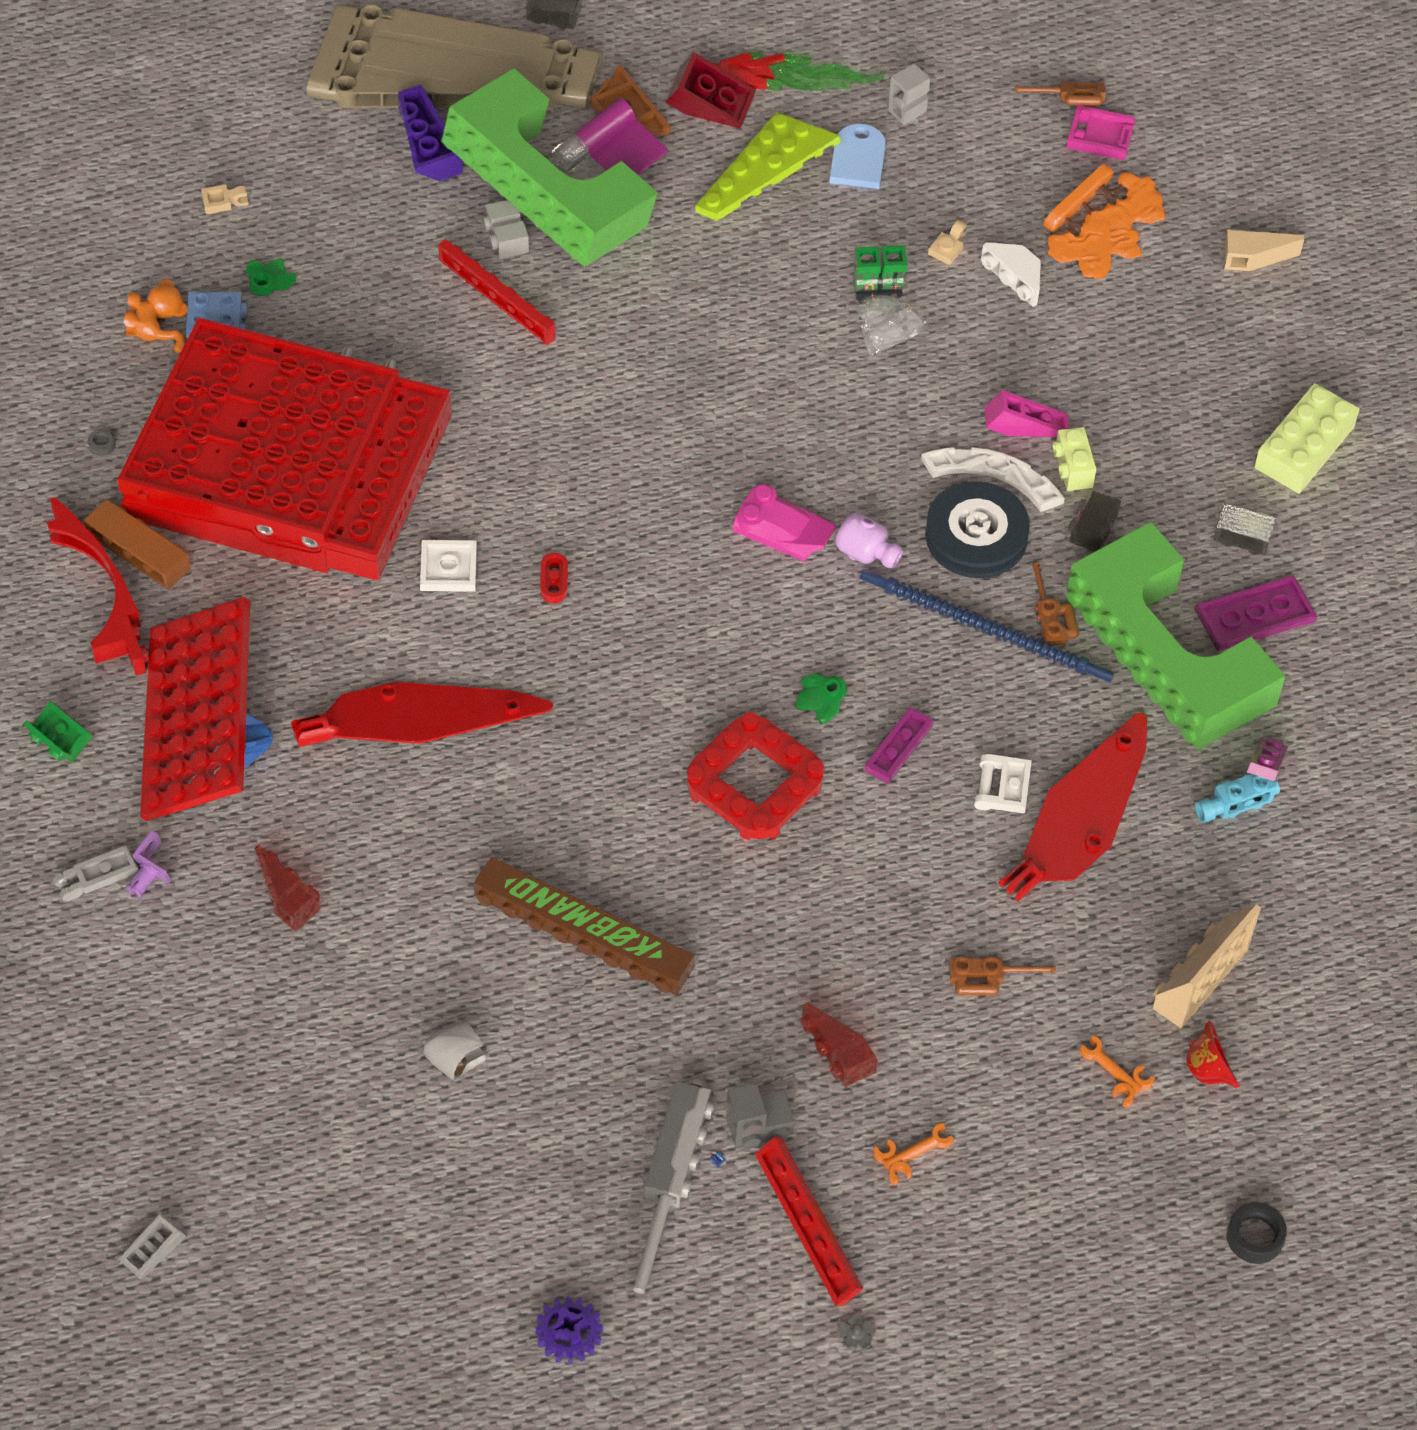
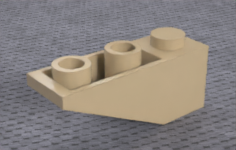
M1227 230L1224 244V269L1251 271L1299 256L1304 242V235Z

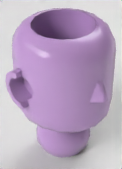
M857 512L851 513L844 520L835 538L836 546L840 551L847 554L850 559L864 564H870L877 558L881 560L885 567L894 568L903 554V549L900 545L887 542L889 534L886 527Z

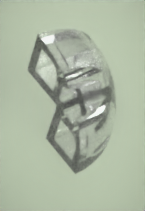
M875 295L863 298L859 303V313L864 321L861 330L870 356L897 345L929 328L922 315L912 305L899 298Z

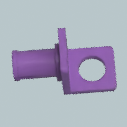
M154 830L148 834L134 852L133 857L138 866H140V870L125 887L131 894L134 895L136 893L135 896L138 898L142 897V894L154 879L159 878L167 884L171 882L164 869L149 861V858L161 844V840ZM152 842L150 848L145 852L147 846Z

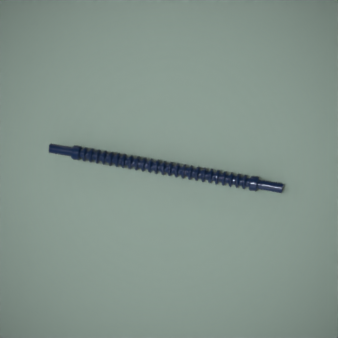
M863 569L860 579L883 588L887 594L893 595L895 593L897 598L903 596L904 601L910 599L911 604L917 602L919 607L924 605L926 610L932 608L933 613L939 611V615L944 613L946 618L953 617V621L960 620V624L966 622L968 627L973 625L975 630L980 628L982 633L989 632V636L995 634L996 639L1002 637L1003 642L1009 640L1011 645L1018 644V648L1024 646L1025 651L1031 649L1032 654L1038 652L1040 657L1045 655L1047 660L1054 659V663L1060 661L1061 666L1067 664L1068 669L1073 667L1077 673H1088L1111 683L1114 677V672L1090 663L1088 658L1083 656L1078 658L1076 653L1070 655L1069 650L1063 652L1062 647L1056 649L1054 644L1048 646L1047 641L1041 643L1040 638L1034 640V636L1027 637L1026 632L1020 634L1018 629L1012 631L1011 626L1005 628L1004 623L998 625L996 620L991 622L989 617L984 619L983 615L976 616V612L971 614L969 609L964 611L962 606L955 607V603L949 605L947 600L942 602L940 597L933 598V594L927 596L926 591L920 593L919 588L913 590L912 585L906 587L905 582L899 584L898 579L893 577L887 579L866 569Z

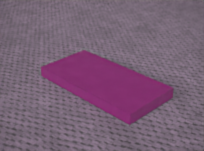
M1294 575L1196 604L1194 608L1217 652L1231 648L1249 637L1257 640L1317 620L1315 611Z

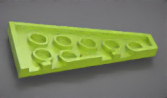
M776 112L695 205L696 212L713 220H720L739 208L741 202L748 197L753 196L755 198L762 193L761 189L767 185L774 186L802 168L803 163L808 159L821 156L823 150L830 145L835 147L840 144V135Z

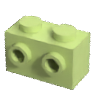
M1085 428L1058 430L1057 440L1053 442V453L1058 458L1059 475L1061 479H1064L1066 490L1093 488L1096 466Z

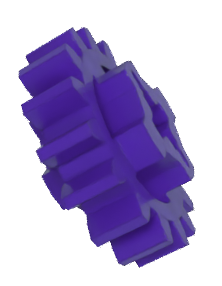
M566 1296L565 1303L561 1304L556 1298L554 1299L553 1308L547 1305L543 1307L544 1315L537 1316V1324L539 1326L535 1327V1336L539 1337V1348L546 1346V1357L554 1353L556 1354L557 1363L565 1357L568 1364L571 1365L573 1357H578L583 1362L585 1352L590 1355L595 1354L594 1345L601 1344V1336L599 1334L603 1333V1324L599 1323L600 1313L592 1314L593 1305L591 1303L584 1307L582 1306V1298L579 1297L576 1303H571L570 1296ZM556 1318V1324L552 1325L551 1329L548 1330L551 1322ZM590 1330L588 1337L582 1342V1336Z

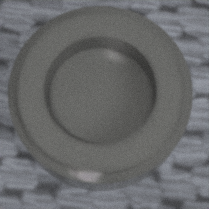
M104 429L92 432L88 437L89 450L98 456L110 454L115 448L114 435Z

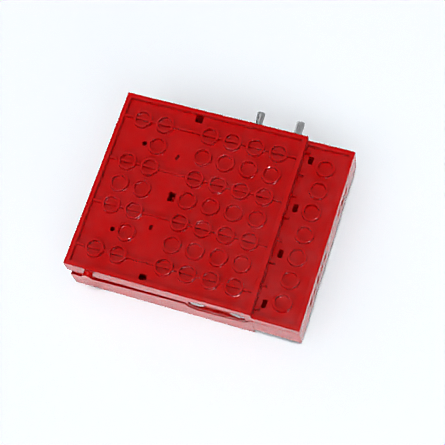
M198 317L117 479L119 492L124 493L121 505L128 514L135 519H142L147 525L327 574L329 569L332 568L379 581L451 419L450 390L400 377L399 370L394 369L396 362L391 359L387 361L385 366L351 358L352 350L350 348H344L340 355Z

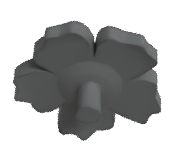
M854 1313L852 1317L848 1318V1324L840 1322L838 1327L840 1337L845 1338L843 1346L847 1349H857L858 1345L863 1350L871 1347V1335L876 1332L875 1324L870 1323L868 1320L862 1324L861 1314L857 1315Z

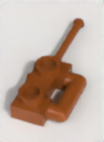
M1060 82V85L1055 87L1016 86L1014 88L1016 93L1055 92V94H1060V100L1068 105L1098 106L1106 98L1104 83Z
M1033 562L1032 567L1034 568L1040 594V601H1037L1034 610L1038 613L1036 619L1040 622L1043 643L1047 641L1048 646L1052 644L1055 646L1066 645L1068 639H1075L1079 635L1073 606L1069 603L1060 604L1059 599H1048L1046 597L1039 569L1040 564ZM1060 615H1064L1067 629L1058 623L1057 617H1060Z
M958 957L950 958L949 960L950 984H955V991L959 995H996L999 992V984L1003 983V973L1051 972L1052 974L1056 971L1054 965H1002V958ZM967 979H986V983H967L966 981Z

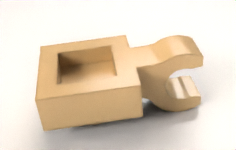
M225 184L201 189L206 215L231 210L230 204L236 206L249 205L245 186H238L227 190V185Z
M957 220L949 235L941 232L930 246L928 255L951 265L963 250L964 243L961 240L966 235V232L963 230L967 224Z

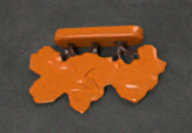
M1102 164L1060 202L1045 219L1043 226L1050 232L1058 231L1065 223L1068 225L1067 233L1048 237L1050 249L1047 251V254L1060 263L1078 260V266L1083 276L1088 278L1094 277L1095 279L1104 278L1112 268L1111 254H1118L1125 259L1142 256L1141 248L1137 245L1139 233L1132 228L1133 222L1154 223L1166 218L1165 209L1162 206V194L1154 189L1155 182L1150 176L1140 178L1132 172H1123L1119 175V187L1106 189L1105 186L1112 179L1114 171L1107 164ZM1127 187L1128 191H1123L1121 188ZM1098 193L1103 194L1107 199L1106 207L1100 211L1094 210L1087 204ZM1118 193H1123L1127 195V198L1116 199L1111 194L1116 196ZM1110 199L1115 201L1114 205L1110 203ZM1082 208L1087 211L1084 223L1081 224L1070 220ZM1074 229L1080 233L1079 236L1074 235Z

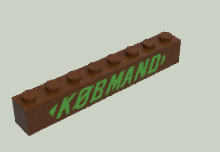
M490 857L474 881V897L483 905L495 906L501 909L506 916L510 918L517 917L527 922L535 930L540 931L542 929L552 934L559 942H568L575 945L582 953L586 955L593 954L603 959L610 967H620L628 971L633 978L637 980L644 979L654 984L658 990L664 993L671 992L678 995L694 969V954L493 857Z

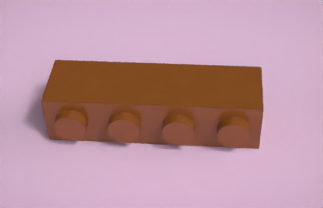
M106 499L84 519L86 528L101 545L167 590L190 570L189 554L182 546L174 545L161 532L153 531L142 519H135L119 504L115 505Z

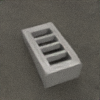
M159 1213L118 1260L142 1280L185 1239L186 1235ZM165 1229L170 1236L165 1239L159 1231ZM153 1237L162 1244L159 1248H156L150 1242ZM144 1245L154 1253L150 1258L140 1250ZM135 1254L145 1262L142 1267L131 1259Z

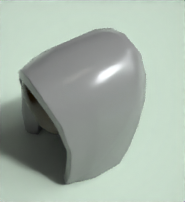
M467 1021L452 1024L435 1031L426 1040L423 1047L424 1056L453 1080L461 1077L467 1071L487 1059L485 1053L480 1048L483 1046L482 1041Z

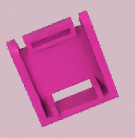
M1077 105L1066 148L1124 160L1129 147L1135 118L1129 115ZM1078 123L1088 124L1086 134L1085 131L1077 129Z

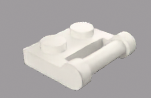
M992 754L982 755L980 758L982 772L979 794L975 797L974 806L981 810L997 809L1025 813L1032 760ZM994 769H1002L998 796L990 795Z

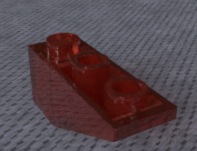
M258 844L255 847L256 861L274 913L296 932L321 910L320 895L312 885H305L292 868L283 866L274 852L271 850L266 851Z
M811 1003L803 1004L802 1017L800 1018L801 1025L806 1033L811 1032L813 1035L815 1047L821 1057L826 1056L830 1063V1072L835 1080L840 1079L846 1088L876 1073L878 1059L862 1035Z

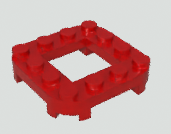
M747 712L742 717L732 721L691 761L687 770V788L690 798L696 804L701 801L740 830V837L749 841L750 838L765 839L770 837V839H773L780 834V828L812 796L817 797L819 795L823 782L824 764L816 754L775 724L753 712ZM754 747L791 773L760 806H757L719 778L748 748L752 750Z

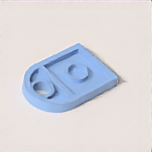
M852 124L843 128L837 134L840 135L841 143L834 147L829 183L879 189L885 153V138L883 134L873 126L866 124ZM865 134L868 137L865 139L857 138L856 135Z

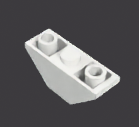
M985 243L981 256V262L984 267L992 270L1003 284L1009 285L1016 291L1020 299L1027 301L1033 307L1037 305L1040 289L1041 260L1023 245Z

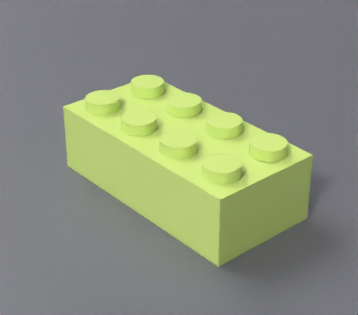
M1314 383L1260 447L1254 468L1300 494L1353 430L1360 408Z

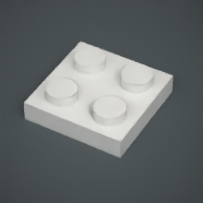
M422 540L420 591H475L477 541Z

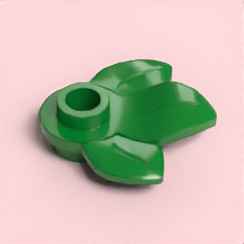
M282 258L265 265L253 259L246 267V275L250 279V291L257 296H267L273 291L286 290L297 279L296 274L285 273V265Z
M810 674L800 680L805 690L801 691L797 696L795 708L804 711L816 710L817 719L820 724L832 720L839 713L840 702L847 694L845 681L837 676L826 678L820 674ZM837 686L835 691H828L830 687Z

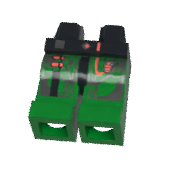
M905 245L882 246L881 257L878 246L855 247L853 282L856 300L860 304H869L872 299H882L886 303H892L897 298H902L904 275L908 267ZM890 253L899 254L895 259H887V255ZM863 255H873V258L870 260H861Z

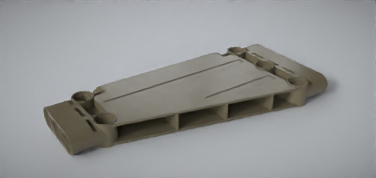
M337 4L308 80L307 96L335 101L342 108H399L398 92L422 85L435 108H450L451 105L514 68L549 98L548 107L566 105L587 109L601 67L602 51L576 47L573 42L567 39L552 42L549 37L541 34L403 9H392L388 13L383 12L379 6L374 4L366 5L363 8Z

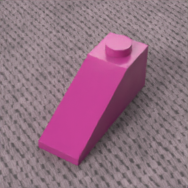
M1004 390L998 393L984 407L986 428L1007 436L1057 437L1058 430L1069 429L1067 413Z

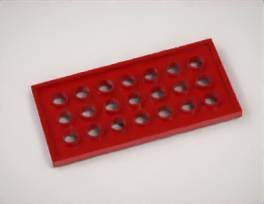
M241 597L150 628L140 817L145 821L242 792L244 789L250 601L246 597ZM220 720H222V721L218 724L217 728H215L217 722L220 721ZM172 735H174V736L170 739L169 743L167 744L168 739H169ZM220 743H222V744L217 748L216 752H214V749L216 748V746L219 745ZM218 768H220V769L216 772L215 776H213V773L215 772V770L218 769ZM170 783H172V784L167 788V791H165V788L167 787V785L170 784Z

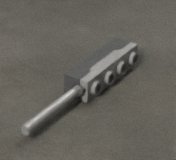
M695 1078L687 1084L676 1081L647 1176L644 1199L658 1202L633 1288L639 1294H644L646 1291L669 1207H680L682 1197L688 1198L692 1181L688 1180L690 1171H696L700 1154H696V1149L698 1145L703 1146L705 1142L707 1128L703 1126L705 1119L711 1120L715 1102L710 1101L711 1089H708L707 1084L702 1079Z

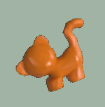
M164 279L158 285L149 289L146 301H142L139 293L129 292L128 304L130 305V311L125 313L124 318L126 336H135L149 342L153 340H176L173 350L176 353H181L186 343V337L179 330H161L157 321L158 318H181L187 314L188 307L183 303V298L178 289L174 287L172 280Z

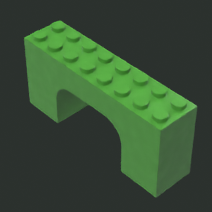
M513 68L450 106L441 142L461 158L466 165H469L477 172L483 180L494 187L500 195L505 197L520 212L534 222L538 228L542 229L556 244H559L567 251L573 259L586 267L648 226L658 192L622 161L599 176L589 180L574 179L562 173L528 143L529 140L541 133L549 98Z
M1150 522L1073 563L1066 598L1069 604L1077 607L1082 613L1086 624L1093 626L1099 633L1102 643L1109 645L1115 652L1119 663L1127 666L1135 682L1144 686L1152 702L1158 703L1161 706L1169 722L1175 723L1178 726L1186 742L1192 743L1199 750L1276 707L1286 675L1252 637L1211 657L1191 654L1177 642L1147 606L1177 591L1184 559L1153 523Z

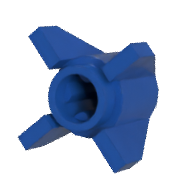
M246 714L244 768L248 767L268 750L273 741L271 729L265 723Z

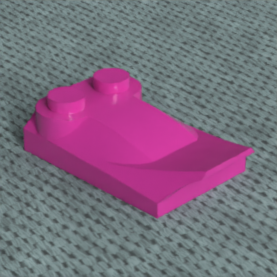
M762 484L755 486L743 502L734 521L733 531L802 561H806L811 553L824 548L837 525L808 509L777 496L774 488Z

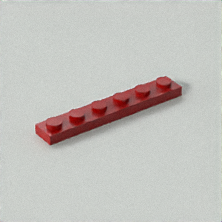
M447 239L438 244L440 262L547 346L555 340V324L550 317L544 316L536 310L531 302H526L518 296L513 288L504 285L495 274L489 273L481 267L477 260L471 259L463 253L459 246L453 245Z
M774 1137L755 1153V1156L835 1306H844L864 1288L783 1138Z

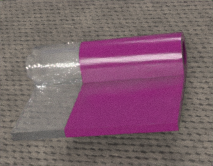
M619 97L550 152L551 158L549 161L559 170L561 169L567 176L579 180L593 179L621 161L637 175H640L664 156L668 149L636 120L629 104Z

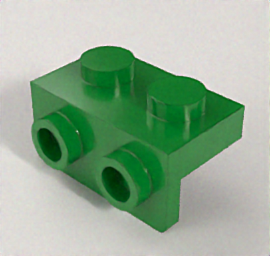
M51 701L33 723L27 720L23 723L30 730L27 735L41 745L44 742L49 746L47 752L59 761L65 758L73 762L93 737L89 731Z

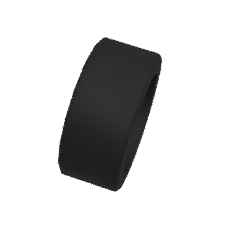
M1252 1202L1242 1205L1235 1210L1227 1228V1241L1230 1249L1238 1258L1254 1264L1270 1262L1277 1257L1287 1237V1225L1283 1216L1277 1209L1266 1203ZM1249 1219H1258L1267 1223L1275 1233L1272 1244L1265 1247H1256L1246 1243L1239 1234L1241 1223Z

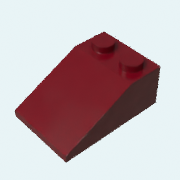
M693 52L680 66L665 103L685 115L740 129L756 90Z

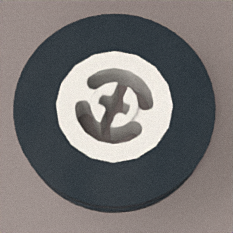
M964 482L947 488L932 502L927 514L926 543L935 560L947 570L970 578L993 577L1010 570L1023 557L1028 543L1030 521L1023 503L1007 489L987 482ZM962 525H966L965 533L960 529ZM990 526L995 531L993 534H989Z

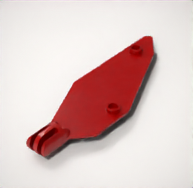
M391 682L341 694L326 713L291 721L290 725L299 747L335 738L421 744L550 712L553 709V703L550 700L512 690Z
M1136 713L1048 791L1021 862L998 882V885L1002 888L1010 883L1006 890L1010 896L1019 890L1015 896L1017 902L1041 881H1074L1111 848L1146 752L1147 717L1145 714Z

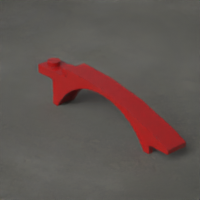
M49 498L55 519L46 522L49 531L55 532L49 535L51 543L75 549L92 558L106 571L115 587V601L111 615L100 633L90 642L95 664L128 654L135 675L146 673L145 662H148L149 658L145 646H139L138 640H141L138 627H141L139 612L122 575L99 541L80 520L57 498Z

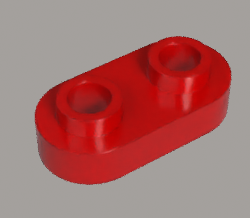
M554 552L545 555L541 560L540 595L548 603H559L566 598L568 592V561L564 555Z

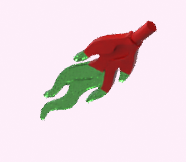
M748 52L729 59L720 60V63H713L754 89L782 91V84L805 91L833 88L849 90L851 84L841 79L864 84L877 82L885 78L884 73L863 75L836 64L802 66L810 65L811 57L784 53L762 58V52ZM835 77V78H841V79H817V78Z

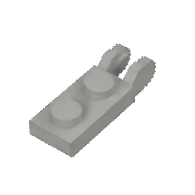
M128 845L73 865V868L57 874L53 881L56 887L59 888L75 882L78 878V883L63 888L59 894L62 901H70L80 897L83 893L92 892L133 876L139 870Z

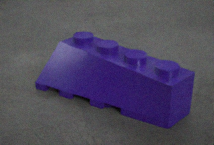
M422 85L398 92L399 113L404 120L415 172L437 181H443L463 174L462 159L441 142L445 124Z

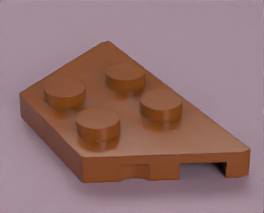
M621 65L615 68V74L611 79H606L601 89L596 91L590 98V106L597 115L620 97L629 104L636 120L652 135H667L671 133L669 123Z

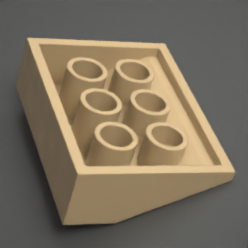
M1257 904L1223 917L1217 925L1211 924L1203 936L1204 940L1200 945L1195 943L1187 954L1188 959L1183 964L1179 962L1170 974L1171 979L1167 983L1161 982L1153 994L1155 997L1153 1009L1182 1028L1248 951L1261 907Z

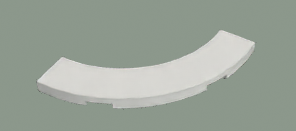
M955 447L944 448L921 454V460L932 478L956 473L980 474L1012 485L1025 494L1040 512L1064 504L1065 498L1047 477L1041 476L1032 470L1029 464L1007 454L971 447V450H955Z

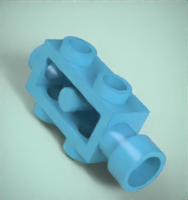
M1247 773L1242 778L1233 781H1223L1216 786L1213 799L1205 798L1195 802L1196 814L1202 823L1214 820L1217 815H1220L1222 819L1234 818L1239 813L1250 809H1259L1263 805L1272 802L1274 795L1280 793L1279 784L1276 779L1272 781L1251 773ZM1257 797L1260 801H1254L1253 798ZM1230 806L1234 807L1235 810H1229Z

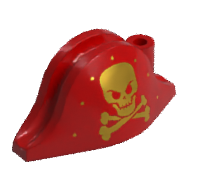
M1208 1021L1200 1038L1188 1043L1190 1049L1186 1058L1187 1066L1194 1077L1201 1083L1208 1085L1223 1083L1238 1088L1240 1085L1228 1064L1212 1022Z

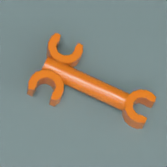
M1092 1036L1090 1039L1091 1045L1095 1047L1094 1050H1089L1084 1045L1080 1046L1079 1052L1082 1057L1090 1060L1095 1059L1120 1082L1114 1087L1112 1096L1115 1097L1122 1092L1126 1093L1128 1097L1123 1102L1124 1107L1130 1106L1133 1103L1134 1097L1141 1090H1147L1152 1087L1155 1080L1153 1075L1148 1080L1140 1079L1139 1076L1143 1073L1144 1069L1141 1065L1134 1069L1131 1077L1101 1050L1102 1042L1098 1037Z
M940 1123L933 1128L931 1136L896 1154V1146L889 1139L886 1141V1147L889 1152L882 1153L875 1146L873 1147V1156L878 1162L883 1163L886 1170L889 1171L888 1177L893 1185H897L899 1180L895 1175L897 1171L904 1172L907 1178L911 1177V1167L905 1162L936 1146L947 1148L951 1146L954 1138L952 1135L945 1139L938 1136L939 1133L945 1131L944 1123Z

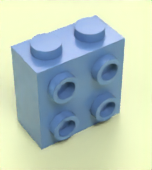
M189 292L186 324L187 339L198 317L246 330V323H242V319L247 318L248 310L247 303H242L241 292Z

